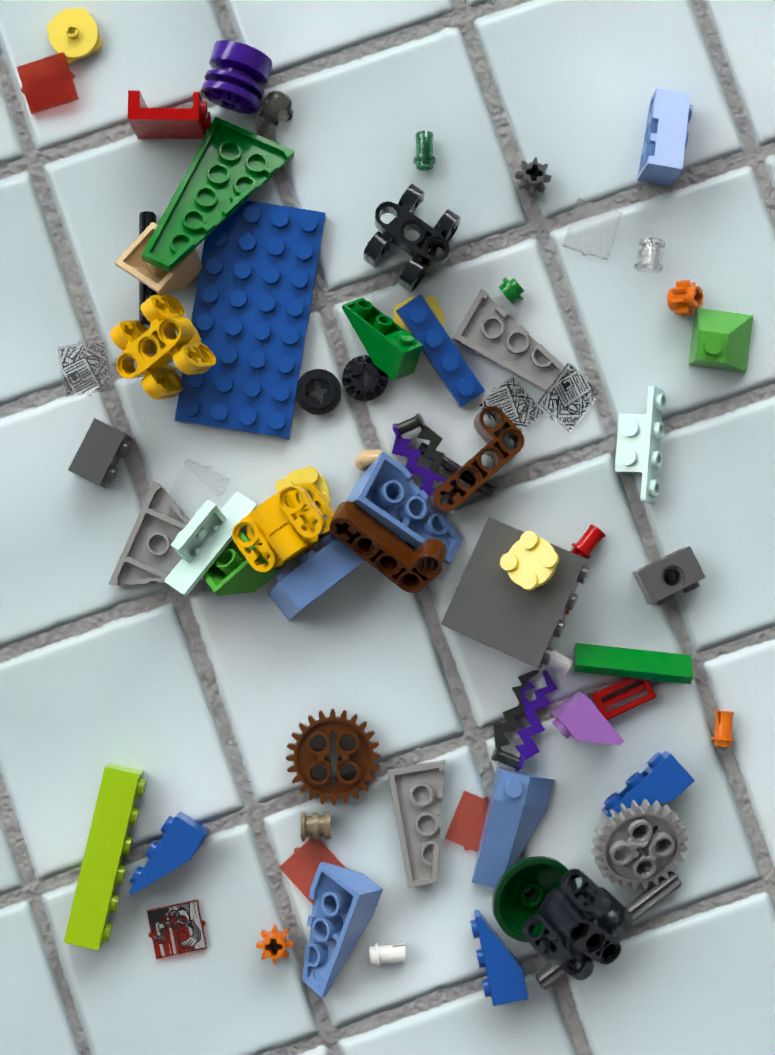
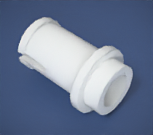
M554 650L547 666L564 676L570 669L573 660Z
M375 943V946H369L371 965L376 964L377 967H380V964L406 962L404 943L381 946Z

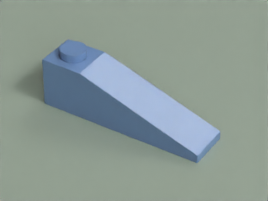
M496 767L471 880L472 883L495 888L504 872L517 862L548 809L554 779Z
M326 862L319 863L310 888L309 898L313 899L312 915L308 916L307 926H310L311 930L310 941L305 945L302 981L321 998L326 997L372 919L383 891L380 886L363 873Z

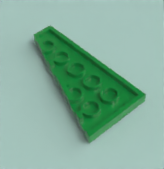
M215 117L141 255L142 261L170 272L294 157L295 151Z

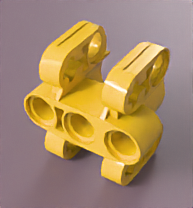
M152 295L140 307L145 318L151 323V328L147 329L138 320L121 321L110 330V337L115 345L123 350L116 362L118 373L126 379L144 377L141 383L145 392L155 400L173 398L183 390L180 385L181 379L175 371L177 368L167 363L172 358L178 369L186 375L205 373L216 364V358L212 351L202 344L199 333L188 318L183 317L185 315L184 308L172 295ZM134 360H135L136 363H137V368H136V369H135V367H134Z
M301 483L284 487L241 519L233 528L232 538L253 569L258 572H267L275 567L286 564L290 559L303 554L320 541L319 535L330 531V523L335 512L314 484ZM303 488H308L312 492L313 498ZM324 514L328 516L327 520H325ZM244 525H247V536L251 542L244 541L240 536V530ZM255 546L257 549L250 551L249 547ZM261 554L268 561L269 565L267 563L261 564L258 559L261 558Z

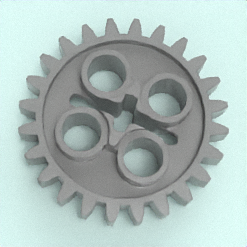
M634 799L631 802L630 808H627L622 803L620 804L621 812L617 813L611 809L612 818L610 820L606 818L601 819L605 826L604 828H595L598 837L592 838L595 848L591 849L595 858L594 861L603 877H608L611 884L618 881L621 888H624L629 882L632 890L637 888L638 883H642L644 889H647L648 881L651 880L657 886L659 885L658 877L662 876L665 879H669L667 871L669 869L673 871L678 870L674 864L675 861H684L680 852L688 850L684 843L688 840L684 832L686 828L676 812H672L668 805L662 807L657 800L651 806L648 800L644 799L641 806H638Z

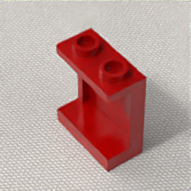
M128 90V121L138 139H204L206 136V129H209L211 126V113L208 112L207 102L202 101L200 92H193L192 108H148L140 90Z

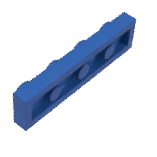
M421 294L396 310L409 332L416 340L423 344V353L459 407H463L485 391Z

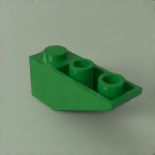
M364 298L343 304L342 309L374 365L394 381L414 373L423 348L422 343Z

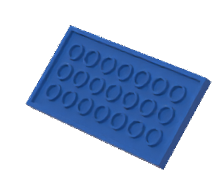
M247 200L204 240L201 258L202 269L199 271L191 322L197 329L202 344L206 345L214 354L216 364L202 374L186 375L182 372L180 385L183 390L178 396L174 419L176 422L290 439L296 390L300 378L325 225V212Z

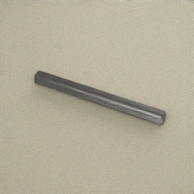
M674 872L668 873L669 879L661 878L659 885H652L625 906L632 914V924L682 886L681 880ZM618 914L612 916L616 923L620 920ZM574 956L570 959L577 966L580 964V960ZM550 963L537 973L535 977L543 989H548L567 973L559 965Z

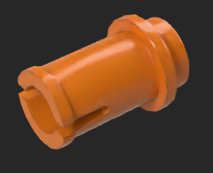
M715 710L714 737L711 736V740H714V746L732 747V741H735V738H732L734 712Z

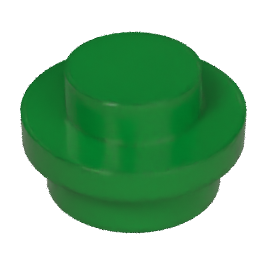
M505 277L502 280L504 283L499 286L503 294L512 304H515L518 300L520 302L524 300L521 294L525 290L515 278L509 281Z

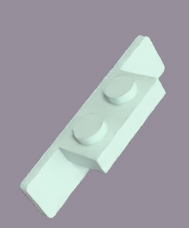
M656 386L648 387L646 414H619L615 472L642 473L640 501L648 504H655L656 497L660 494V482L657 479L658 468H661L662 453L660 451V440L664 437L662 411L666 409L667 404L664 390Z
M239 492L232 496L221 511L216 504L207 500L196 511L186 527L177 534L171 544L172 548L182 559L165 578L166 584L183 596H187L233 540L232 531L234 526L258 507L257 504Z

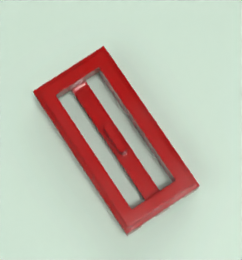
M627 677L590 695L596 704V708L606 720H609L656 698L657 696L650 681L642 679V684L602 702L601 697L640 679ZM644 689L647 690L648 694L606 712L605 707Z

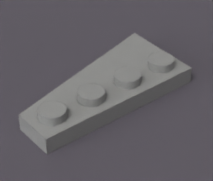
M481 288L453 340L549 395L551 391L555 393V390L552 389L555 387L557 390L556 386L559 387L558 384L562 382L560 378L563 377L565 372L567 373V368L546 348L538 344L529 335L528 331L519 326Z
M445 759L387 770L408 888L437 883Z

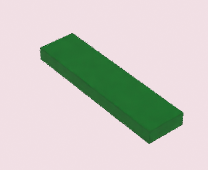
M575 643L574 672L691 684L693 680L691 655Z

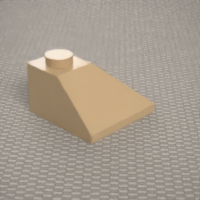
M151 222L114 263L117 267L159 294L183 290L202 269L197 250L194 249L170 272L142 261L141 255L157 227V224Z

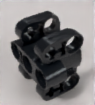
M411 184L406 189L398 205L386 201L376 208L375 225L379 231L373 235L363 252L364 260L375 268L386 251L390 252L391 242L413 258L406 265L399 278V285L410 293L418 286L428 266L438 268L447 262L450 252L448 242L455 234L460 223V217L449 209L444 212L433 228L415 216V210L424 201L425 192L414 184ZM385 213H391L395 216L389 224L383 223L380 220V217ZM408 230H415L420 234V237L415 241H410L405 238L404 234ZM438 247H440L444 254L439 258H435Z
M571 869L564 874L561 885L545 896L539 906L537 915H532L526 919L522 932L525 939L544 959L553 965H559L567 974L576 980L582 981L587 979L593 972V961L607 965L618 958L621 952V945L614 936L615 934H623L628 931L633 919L630 911L603 887H599L579 869ZM577 878H582L580 888L576 891H571L573 881ZM611 911H614L616 914H618L620 920L617 923L615 919L609 915ZM542 923L543 930L541 934L533 938V929ZM573 956L580 960L579 962L581 966L579 969H577V965L570 960Z

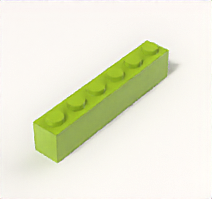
M111 763L104 768L63 943L98 951L104 942L108 943L111 938L113 925L109 924L111 913H116L120 900V896L116 895L117 886L123 883L127 869L126 866H122L124 856L130 854L133 844V837H129L131 826H136L140 814V809L136 808L138 796L143 797L147 780L143 779L144 771Z

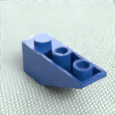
M666 751L662 754L658 752L648 760V767L641 774L636 772L625 782L627 786L619 794L614 792L604 801L606 806L601 810L608 817H612L611 809L619 813L621 812L620 804L623 803L627 808H630L631 802L634 799L638 806H641L644 799H647L651 806L656 800L660 804L674 801L695 780L672 754Z
M181 811L175 818L170 815L160 830L165 833L159 843L154 840L145 854L149 858L144 868L138 866L130 878L129 882L133 886L129 893L133 895L191 860L210 829Z
M474 910L476 920H471L470 923L473 938L480 939L481 949L476 950L479 968L485 967L487 978L482 979L485 998L491 997L493 1006L527 1000L528 994L520 961L480 911Z

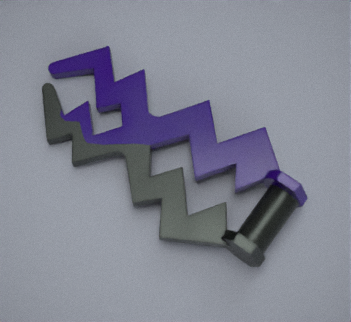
M418 413L415 414L416 416L399 424H393L396 438L392 454L409 457L405 467L411 474L423 477L420 491L424 490L430 498V495L435 490L431 488L434 480L444 482L450 475L439 472L445 454L437 451L436 448L443 438L426 426L422 416ZM420 427L422 430L417 438L431 440L424 454L425 457L435 459L430 468L416 465L422 450L409 448L408 446L413 439L403 438V434ZM452 489L450 492H448V493L445 494V495H449V494H450V496H449V498H450L451 496H453L454 494H456V492H454L453 489Z
M539 670L518 676L522 685L512 687V690L519 701V705L502 712L506 722L493 724L495 749L491 756L492 761H499L519 771L525 760L540 752L530 737L545 730L535 711L551 705L545 694L557 690L547 670H542L547 686L533 691L536 699L530 702L524 692L535 688L529 679L537 675ZM524 714L530 726L516 731L524 744L515 746L520 753V756L517 757L501 750V746L510 744L503 732L519 727L514 716Z

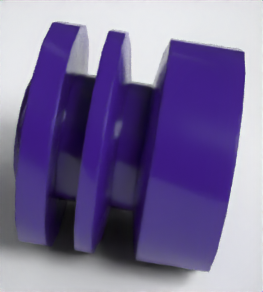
M230 40L216 41L209 61L213 69L208 70L204 78L206 81L202 84L201 94L207 100L222 108L244 114L257 113L261 106L260 100L264 95L263 88L260 85H265L268 82L273 65L271 59L265 53L244 43Z

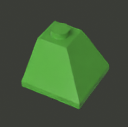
M703 308L695 309L688 365L745 373L747 370L753 315Z
M240 530L241 538L246 542H251L244 532ZM232 540L203 575V578L217 596L256 592L278 572L275 569L267 572H258L253 569L234 540ZM255 546L249 547L250 551L257 549ZM261 554V558L258 559L261 564L267 563L269 565L268 561Z

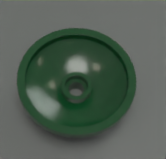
M546 856L528 857L508 868L497 882L492 898L493 914L500 928L511 938L521 942H528L523 936V924L530 916L537 915L539 906L545 896L561 885L562 878L569 869L558 860ZM576 880L571 885V891L578 889ZM529 888H532L528 894H525ZM542 923L533 929V938L541 934L543 930Z

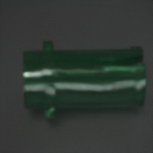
M419 131L415 134L416 157L413 158V163L416 165V169L428 171L433 169V165L436 163V158L433 156V133L427 131V137H425V131Z

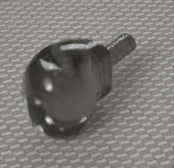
M277 90L268 93L259 115L264 121L256 134L263 137L270 124L277 127L279 122H288L292 119L294 111L292 110V100L290 97Z

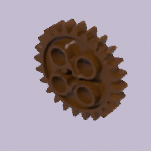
M334 708L331 709L329 717H326L324 712L320 710L318 720L312 715L308 716L309 726L302 722L299 723L298 726L302 731L301 734L297 732L292 733L291 736L297 742L288 743L287 748L293 750L294 754L287 755L286 760L293 761L294 765H291L287 771L297 773L292 782L297 783L301 781L303 783L300 789L301 793L307 789L311 790L310 800L318 794L321 795V804H324L327 797H331L333 806L336 805L338 797H342L344 803L347 804L348 794H352L358 799L359 792L357 789L361 788L364 791H368L369 788L365 781L375 782L376 777L370 772L371 770H380V766L374 763L373 760L381 758V753L373 752V749L380 744L379 741H370L375 732L374 730L364 731L367 725L366 721L359 725L356 723L357 714L349 720L347 719L346 710H343L340 717L336 716ZM332 730L336 732V754L342 756V758L337 759V782L335 783L331 781V759L325 756L329 755L331 751L330 732ZM345 734L353 735L357 742L355 747L352 749L343 748L340 744L341 736ZM314 735L324 736L327 741L326 747L321 750L313 748L311 738ZM317 764L323 765L327 769V776L317 779L312 775L311 768ZM344 764H352L357 769V774L353 778L342 776L340 768Z

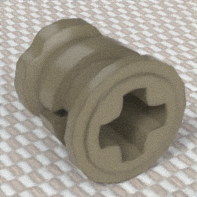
M301 812L302 842L307 837H313V840H319L321 836L331 839L330 812H326L323 816H318V813L306 816L305 812Z

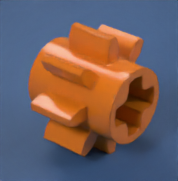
M690 280L676 281V288L670 289L667 294V303L670 310H675V315L680 314L681 317L694 316V309H699L703 304L702 289L696 286L695 282L690 283Z
M274 924L270 932L264 929L261 930V937L265 940L258 941L256 948H263L262 960L268 957L273 959V963L276 964L281 956L285 959L289 958V952L285 947H292L294 940H287L288 928L281 931ZM271 939H277V944H280L278 949H273V944H270Z

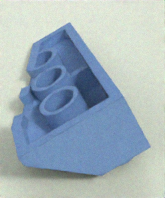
M380 453L355 483L346 501L360 506L402 541L416 548L428 539L442 541L447 547L445 563L450 564L462 538L443 514L432 510L427 499L429 496L424 490L420 491L410 478L412 475L408 469L386 453Z

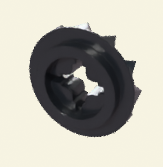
M363 355L354 357L345 365L342 382L346 392L352 398L359 401H371L378 398L385 391L388 375L374 365L370 356ZM364 366H367L370 376L378 377L368 381L366 390H364L361 380L352 378L362 375Z
M313 369L304 373L297 384V402L303 410L312 415H325L334 410L341 400L339 380L334 374L324 369ZM315 381L318 382L321 389H331L323 394L322 404H320L316 396H306L310 392L315 391Z

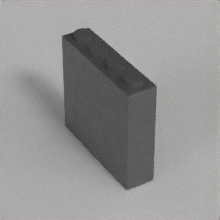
M488 517L441 625L541 669L542 665H548L552 658L554 649L550 647L554 638H560L564 631L566 622L563 621V617L566 611H572L578 595L574 592L578 583L584 584L590 571V568L586 566L588 561L584 557L551 544L559 556V562L553 576L542 586L536 587L531 591L525 590L512 581L507 571L500 566L501 557L509 552L511 547L520 540L524 532Z

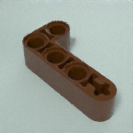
M487 406L475 416L474 428L487 444L432 492L429 504L436 513L446 514L458 507L523 448L525 441L522 432L499 407ZM488 414L494 418L495 427L491 428L485 425L484 415ZM504 436H508L513 440V450L507 449L503 445L502 440ZM482 455H488L492 458L493 467L491 469L483 466L481 462ZM465 473L471 477L472 485L470 488L464 487L461 484V474ZM453 489L456 494L451 496L446 504L442 505L439 502L442 496Z
M346 501L339 504L330 523V531L338 540L406 592L417 593L442 571L447 555V547L442 541L428 539L414 550L353 502Z

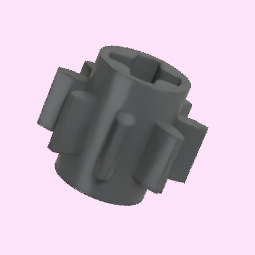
M537 157L529 164L523 160L521 163L523 171H517L515 174V178L521 180L518 190L524 188L529 191V196H532L536 190L544 193L546 188L542 182L548 183L552 176L545 174L548 164L542 165L538 163ZM530 173L535 174L536 181L531 180Z

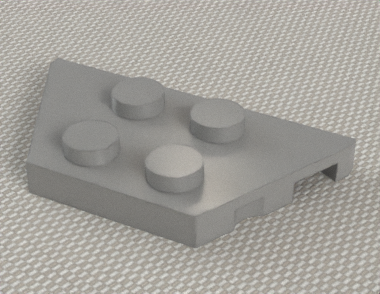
M154 481L108 583L112 586L166 583L165 578L182 559L172 548L171 544L177 534L190 522V519L160 483Z

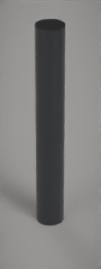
M424 442L418 448V450H422L421 454L423 456L428 447ZM445 455L440 465L452 474L461 467V465ZM426 457V458H428V459L431 460V461H434V460H435V459H433V458ZM463 473L460 475L461 480L472 485V479L468 474ZM485 482L477 490L490 498L496 488Z

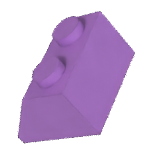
M576 691L551 712L555 718L552 724L566 739L571 736L580 742L621 745L624 742L591 700L579 691Z

